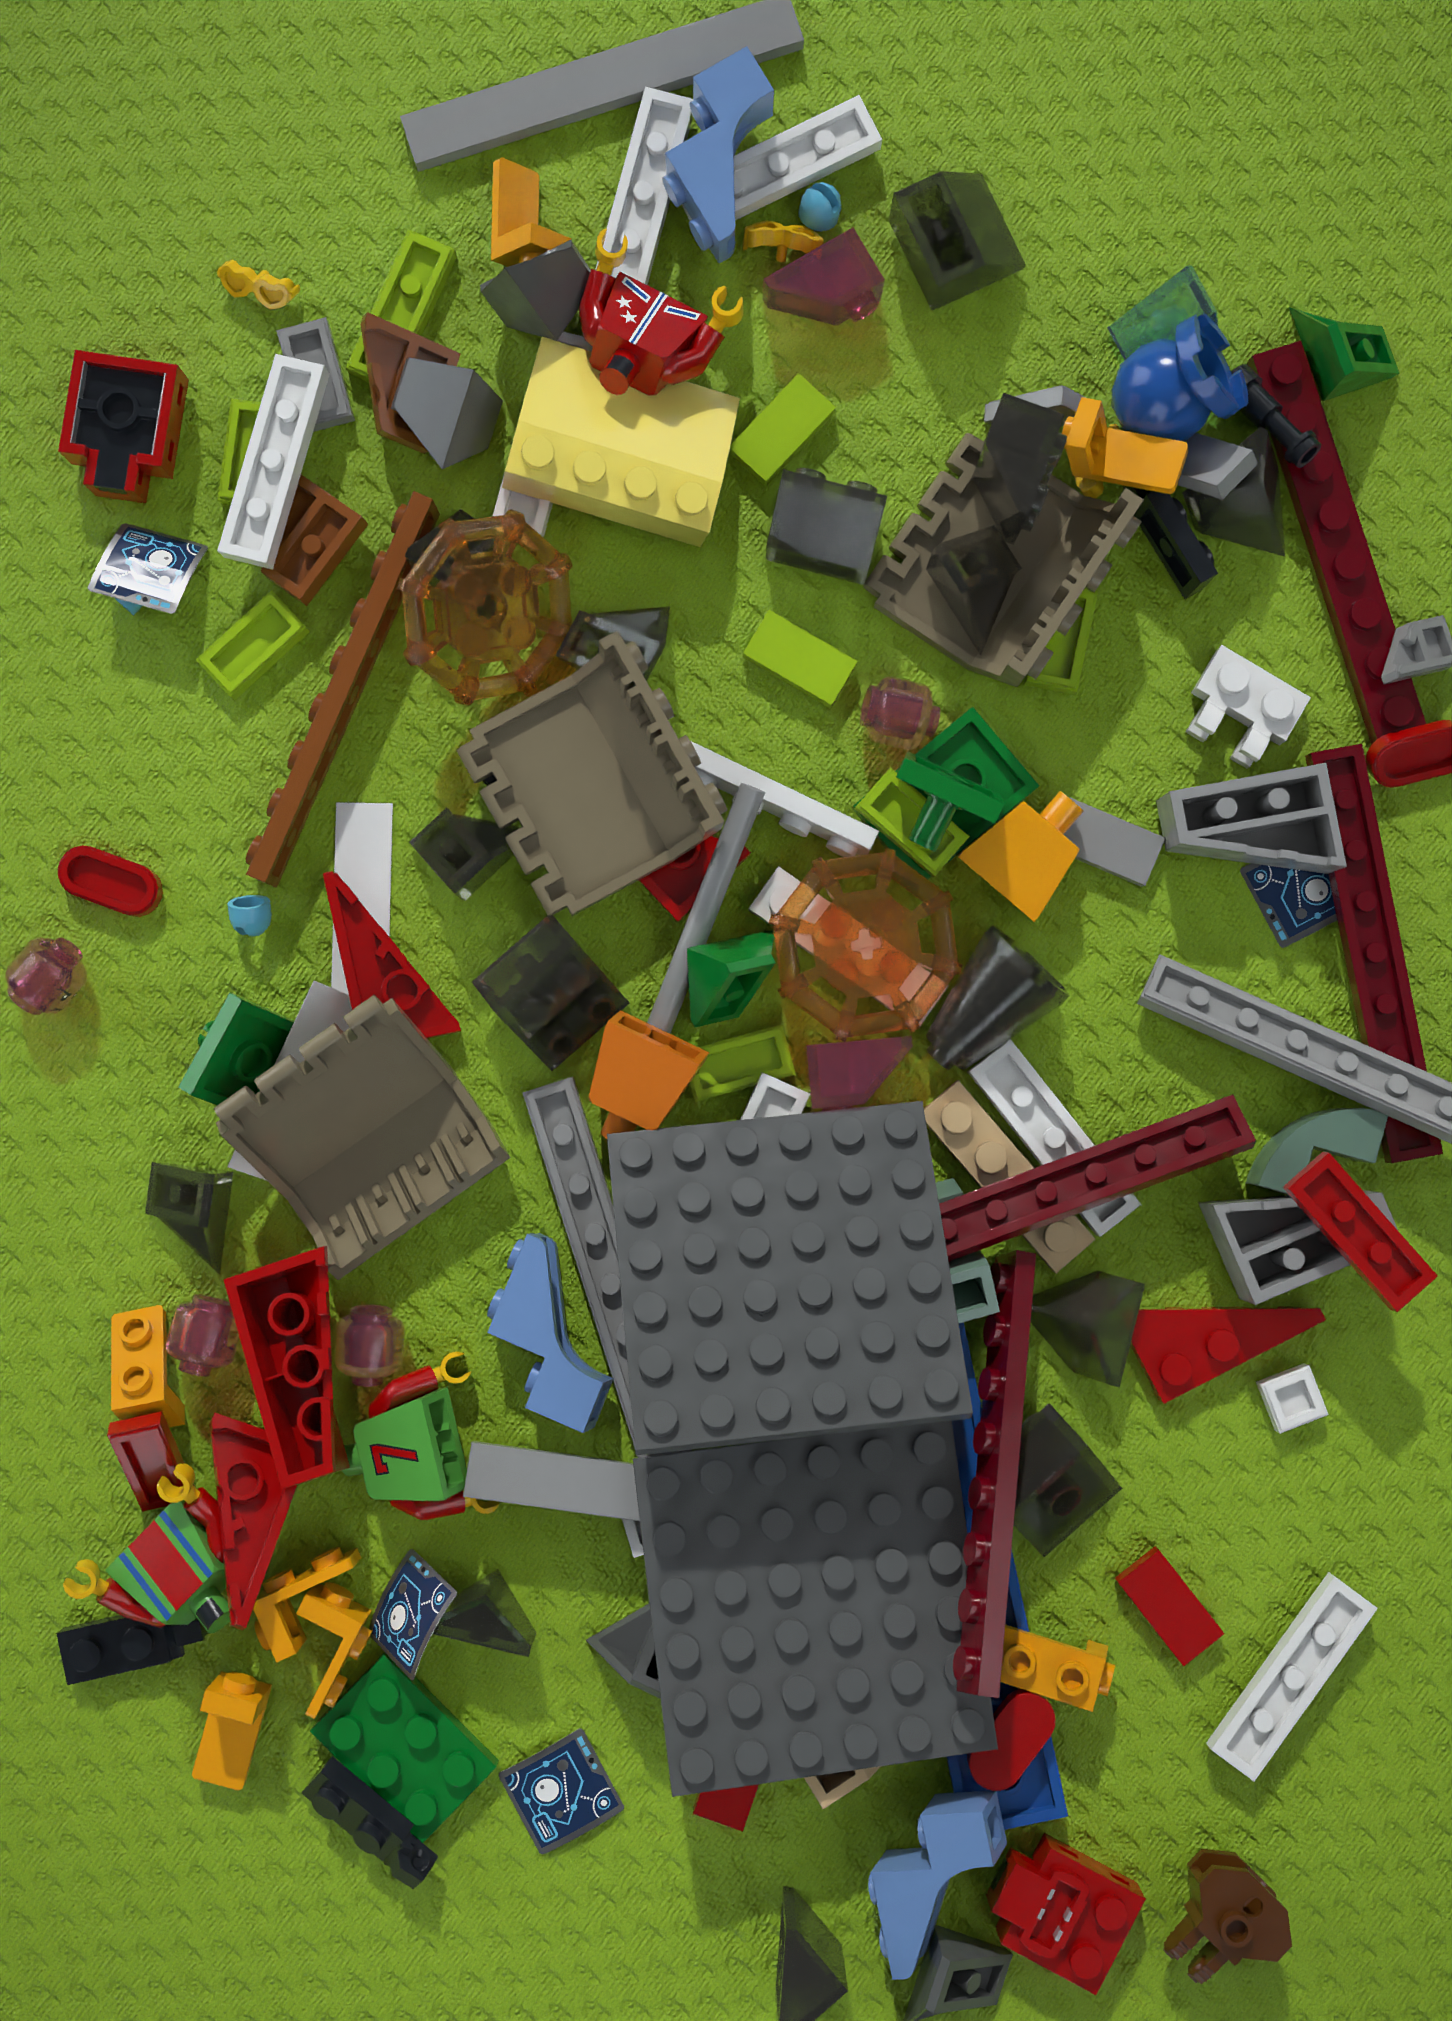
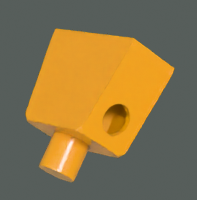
M1061 791L1057 793L1040 814L1023 801L965 848L958 858L1035 922L1080 850L1072 841L1064 836V833L1084 811Z

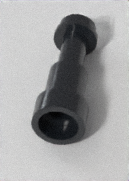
M1242 364L1231 371L1233 374L1240 369L1242 370L1248 390V405L1239 409V411L1259 430L1267 429L1287 449L1284 459L1288 463H1293L1297 468L1308 464L1321 449V443L1316 439V434L1311 430L1302 433L1281 413L1283 406L1261 386L1262 378L1249 365Z

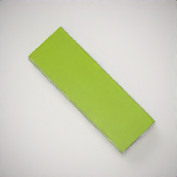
M408 229L370 313L422 336L457 258L455 249ZM361 332L346 369L350 375L369 382Z

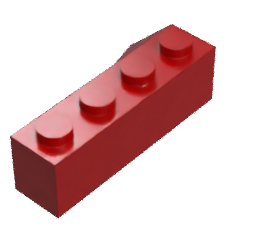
M322 1246L223 1279L281 1489L350 1468L333 1408L327 1246Z

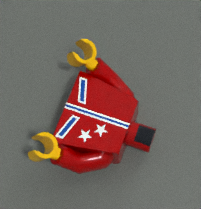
M607 228L600 231L597 236L595 250L599 263L596 270L591 269L579 306V316L584 340L593 346L589 362L593 368L601 371L599 374L601 385L608 392L615 395L626 393L630 386L651 396L657 395L667 384L675 385L700 376L724 340L725 336L721 334L724 328L733 327L742 320L743 298L741 297L738 300L734 309L730 311L722 310L720 306L727 297V287H719L712 296L713 317L707 325L708 316L622 272H619L616 278L611 276L613 268L620 266L626 258L628 240L624 235L621 249L616 253H609L603 248Z

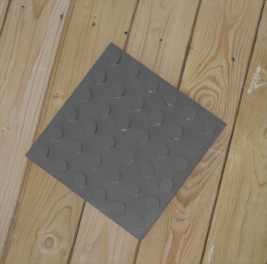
M923 1101L607 1134L636 1456L970 1419L972 1417L973 1410Z
M952 1421L736 1444L632 1458L672 1797L998 1749L991 1697L956 1691L957 1680L953 1673V1658L956 1649L961 1645L963 1623L958 1615V1602L961 1592L966 1588L968 1565L965 1564L963 1558L967 1527Z

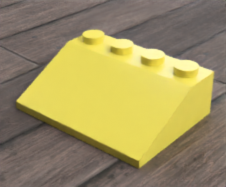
M542 336L506 464L502 488L537 499L548 500L557 505L701 547L712 525L724 478L740 398L687 381L675 385L667 384L657 395L648 396L630 386L626 393L615 395L608 392L601 385L599 380L601 371L593 368L589 362L591 351Z

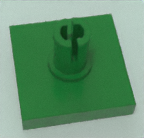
M907 751L896 775V778L924 790V793L928 795L908 839L935 852L957 809H964L995 824L1005 805L1001 794Z
M230 992L215 1020L208 1022L204 1026L203 1030L208 1032L207 1035H199L198 1045L200 1048L183 1077L179 1088L193 1097L215 1105H219L244 1086L249 1087L254 1094H257L260 1090L255 1084L254 1079L275 1065L295 1021Z

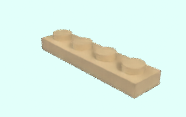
M959 1080L955 1081L924 1108L926 1125L980 1188L1034 1169ZM1075 1215L1022 1234L1023 1238L1054 1273H1058L1096 1240Z

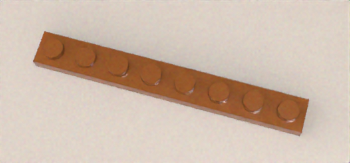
M413 491L408 505L402 503L394 515L391 532L394 533L391 544L387 552L383 550L379 552L373 563L370 577L374 582L366 599L360 598L353 609L350 618V627L353 630L346 646L340 645L336 649L329 667V673L333 676L325 694L318 693L311 705L308 720L312 724L304 741L298 740L290 753L287 764L288 769H291L290 775L284 788H277L269 801L267 816L271 818L263 836L257 835L248 849L246 864L250 866L246 875L275 888L278 887L440 516L432 498Z

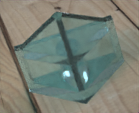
M1187 265L1107 328L1122 357L1126 360L1144 344L1158 339L1176 341V326L1188 317L1194 315L1198 317L1204 313L1217 326L1218 319L1217 311L1192 265Z

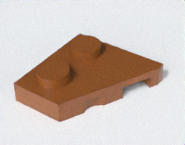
M367 312L363 316L360 325L376 432L380 436L426 454L428 452L407 423L397 411L391 409L405 361L410 357L457 366L461 353Z
M300 475L273 570L262 567L261 573L305 606H308L368 526V523L361 515L303 475Z

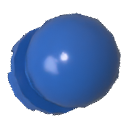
M1203 313L1198 317L1194 315L1180 322L1176 326V341L1158 339L1144 344L1120 364L1112 388L1111 406L1123 431L1187 441L1206 424L1211 411L1217 417L1227 419L1239 409L1248 405V390L1243 372L1240 369L1233 374L1231 373L1228 363L1221 352L1229 347L1230 344L1217 324L1207 314Z

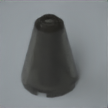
M991 925L982 935L926 1033L927 1039L931 1042V1045L926 1049L927 1052L949 1071L954 1065L962 1070L967 1069L1063 1004L1070 996L1069 993L1064 991L1063 985L1028 952H1023L1017 946L1012 947L1011 944L1014 940L994 925Z

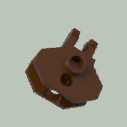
M1201 1849L1187 1863L1191 1899L1184 1907L1188 1914L1175 1927L1174 1931L1170 1932V1935L1166 1937L1163 1951L1171 1959L1178 1960L1205 1936L1209 1941L1191 1960L1187 1973L1195 1983L1198 1982L1200 1984L1207 1982L1228 1960L1234 1966L1242 1958L1278 1962L1292 1947L1288 1911L1276 1898L1274 1890L1236 1852Z

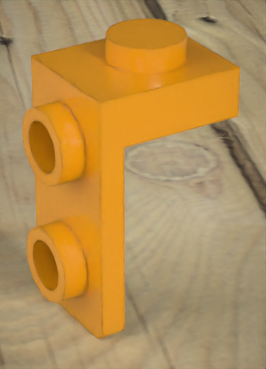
M503 157L493 162L491 261L509 267L531 260L571 240L567 236L538 225V173Z
M1084 397L1080 399L1075 416L1067 417L1061 434V448L1066 449L1072 476L1166 494H1173L1175 492L1189 452L1188 444L1184 441L1108 428L1102 401Z
M161 1305L114 1314L111 1319V1411L119 1420L162 1411L170 1428L185 1425V1405L167 1385L166 1311Z
M335 1547L313 1558L310 1561L313 1567L295 1576L292 1569H287L262 1582L264 1590L257 1596L253 1608L258 1619L255 1621V1632L261 1646L266 1651L271 1649L276 1663L296 1654L307 1640L289 1597L354 1568L362 1558L358 1548L343 1554L340 1547Z
M331 1582L311 1587L296 1612L297 1615L343 1638L305 1715L313 1719L316 1718L324 1704L334 1708L348 1681L347 1677L340 1674L348 1657L358 1660L372 1633V1630L364 1626L372 1610L353 1601L354 1595L349 1590Z
M1005 1625L1000 1681L1002 1683L1093 1712L1097 1694L1108 1697L1115 1664L1106 1662L1107 1645L1088 1640L1086 1649L1083 1650Z
M221 1671L206 1688L200 1711L208 1713L192 1771L194 1779L234 1790H241L247 1780L271 1692V1684L257 1681L248 1674Z

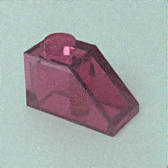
M852 227L764 278L763 301L767 308L838 326L850 318L856 322L873 313L879 306V301H881L885 279Z
M912 1036L806 1045L804 1050L808 1093H810V1109L821 1108L822 1111L850 1109L853 1108V1105L865 1104L913 1047Z

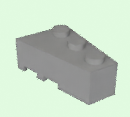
M1326 763L1169 791L1156 800L1162 835L1165 837V850L1167 852L1324 874L1347 867Z
M1363 1190L1397 1229L1383 1194ZM1290 1195L1198 1202L1236 1293L1241 1300L1257 1305L1350 1265Z

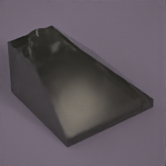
M1050 1403L1041 1411L1030 1415L1022 1423L1014 1526L1045 1557L1123 1489L1088 1445Z

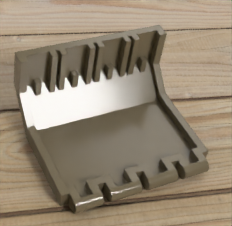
M966 433L945 463L947 468L960 476V478L956 479L944 471L939 472L917 505L921 512L932 518L929 522L920 515L912 513L889 546V550L904 561L900 564L889 556L883 555L863 587L878 598L874 605L875 609L956 663L972 672L1018 687L1027 674L1036 680L1054 652L1045 646L1057 630L1065 636L1083 610V608L1075 604L1076 600L1085 587L1095 592L1112 567V564L1104 560L1114 543L1124 549L1142 522L1133 515L1144 499L1125 488L1116 503L1083 496L993 435L989 434L983 442L976 436Z
M618 630L599 640V653L571 676L470 729V734L474 740L457 749V753L474 783H479L492 775L497 780L483 788L479 793L499 829L506 828L517 821L520 822L522 828L512 832L505 839L524 874H531L542 867H545L548 874L531 883L548 917L565 908H568L571 916L580 913L673 862L721 830L725 822L721 814L727 811V807L722 796L712 782L707 785L703 784L695 769L696 766L701 764V761L693 744L686 735L678 739L668 721L675 717L669 701L660 688L654 691L651 690L642 674L648 670V666L640 649L634 641L625 644Z
M376 995L371 996L343 1016L349 1029L343 1032L336 1023H333L299 1047V1051L305 1059L301 1063L289 1054L254 1079L260 1092L254 1094L249 1087L244 1086L214 1108L215 1113L220 1119L216 1122L220 1135L288 1200L313 1236L317 1248L327 1246L328 1271L337 1280L363 1264L367 1259L511 1158L493 1125L452 1067L392 998L383 1004Z

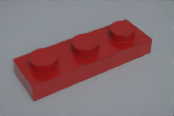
M1329 1152L1319 1154L1282 1187L1390 1310L1400 1311L1438 1277Z

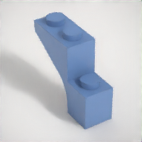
M748 46L693 77V101L689 105L692 115L702 132L665 153L666 176L662 177L665 190L676 207L684 205L692 219L689 221V227L696 243L703 251L709 248L719 264L730 258L735 250L733 160L736 150L744 137L753 128L773 116L774 89Z
M529 1233L524 1241L519 1239L510 1253L507 1268L512 1270L505 1290L502 1288L498 1289L490 1303L487 1317L493 1320L487 1333L544 1357L543 1363H535L527 1378L525 1391L530 1393L525 1408L584 1433L595 1427L614 1378L590 1367L572 1347L567 1334L557 1244L552 1238L543 1234Z
M996 1791L935 1794L918 1819V1838L922 1848L887 1849L872 1869L868 1881L869 1895L872 1903L878 1907L881 1921L879 1933L880 1949L882 1955L889 1960L892 1980L909 1978L915 1971L919 1958L927 1951L950 1878L968 1869L994 1867L1006 1847L1007 1840Z

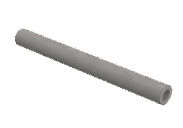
M741 783L647 1021V1023L670 1034L689 988L687 948L706 944L766 793L744 783Z

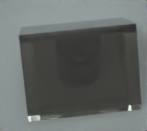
M783 1886L775 1985L776 2021H815L848 1992L842 1944L794 1887Z

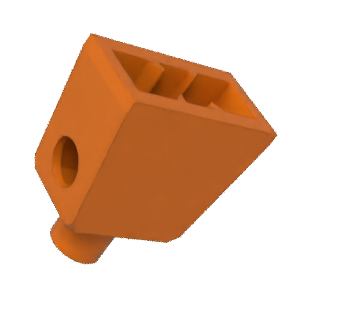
M621 1010L608 1020L605 1026L589 1093V1101L592 1104L609 1111L601 1129V1135L607 1139V1134L635 1131L637 1125L646 1130H657L704 1064L709 1052Z

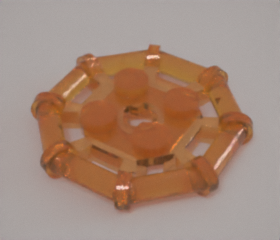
M512 509L508 510L505 515L463 521H454L448 518L439 524V533L405 578L400 577L397 589L402 590L407 648L403 655L409 665H417L453 694L454 700L458 704L469 706L474 700L518 692L528 695L537 689V680L567 639L574 638L576 628L572 626L569 570L573 564L569 555L556 550L525 521L523 513ZM495 538L493 551L470 554L468 542ZM519 544L539 563L532 566L529 570L519 565L511 558L516 545ZM449 555H451L454 559L453 564L450 566V569L453 570L446 581L440 580L436 587L430 585L429 582ZM549 582L551 619L540 615L538 586ZM491 594L492 600L497 602V607L493 616L487 620L486 617L477 614V607L484 605L485 596ZM424 598L433 600L435 630L428 633ZM537 628L547 632L524 663L518 654L520 650L528 648L533 643ZM446 644L453 647L463 657L457 671L437 655L438 651ZM503 660L504 666L509 672L479 678L480 665L484 663Z
M885 848V851L881 853L823 860L822 857H818L811 861L812 868L777 914H771L768 925L773 927L781 988L777 990L782 999L787 997L836 1035L835 1039L846 1042L848 1037L907 1029L912 1033L920 1028L919 1022L953 977L961 975L963 964L958 963L950 902L954 900L949 890L943 892L895 855L896 850ZM876 875L875 886L872 890L843 893L838 879ZM893 879L923 903L913 911L900 905L886 892L890 880ZM824 888L833 901L817 922L813 924L799 919L821 889ZM930 915L936 954L921 953L917 921ZM860 930H868L871 938L880 939L881 947L872 951V959H862L861 952L852 951L851 942L858 940ZM795 934L811 936L815 967L801 974ZM917 965L932 970L908 1001L899 988ZM820 977L824 979L832 988L846 996L841 1010H837L808 986ZM888 995L894 1010L855 1015L857 1000L862 998Z

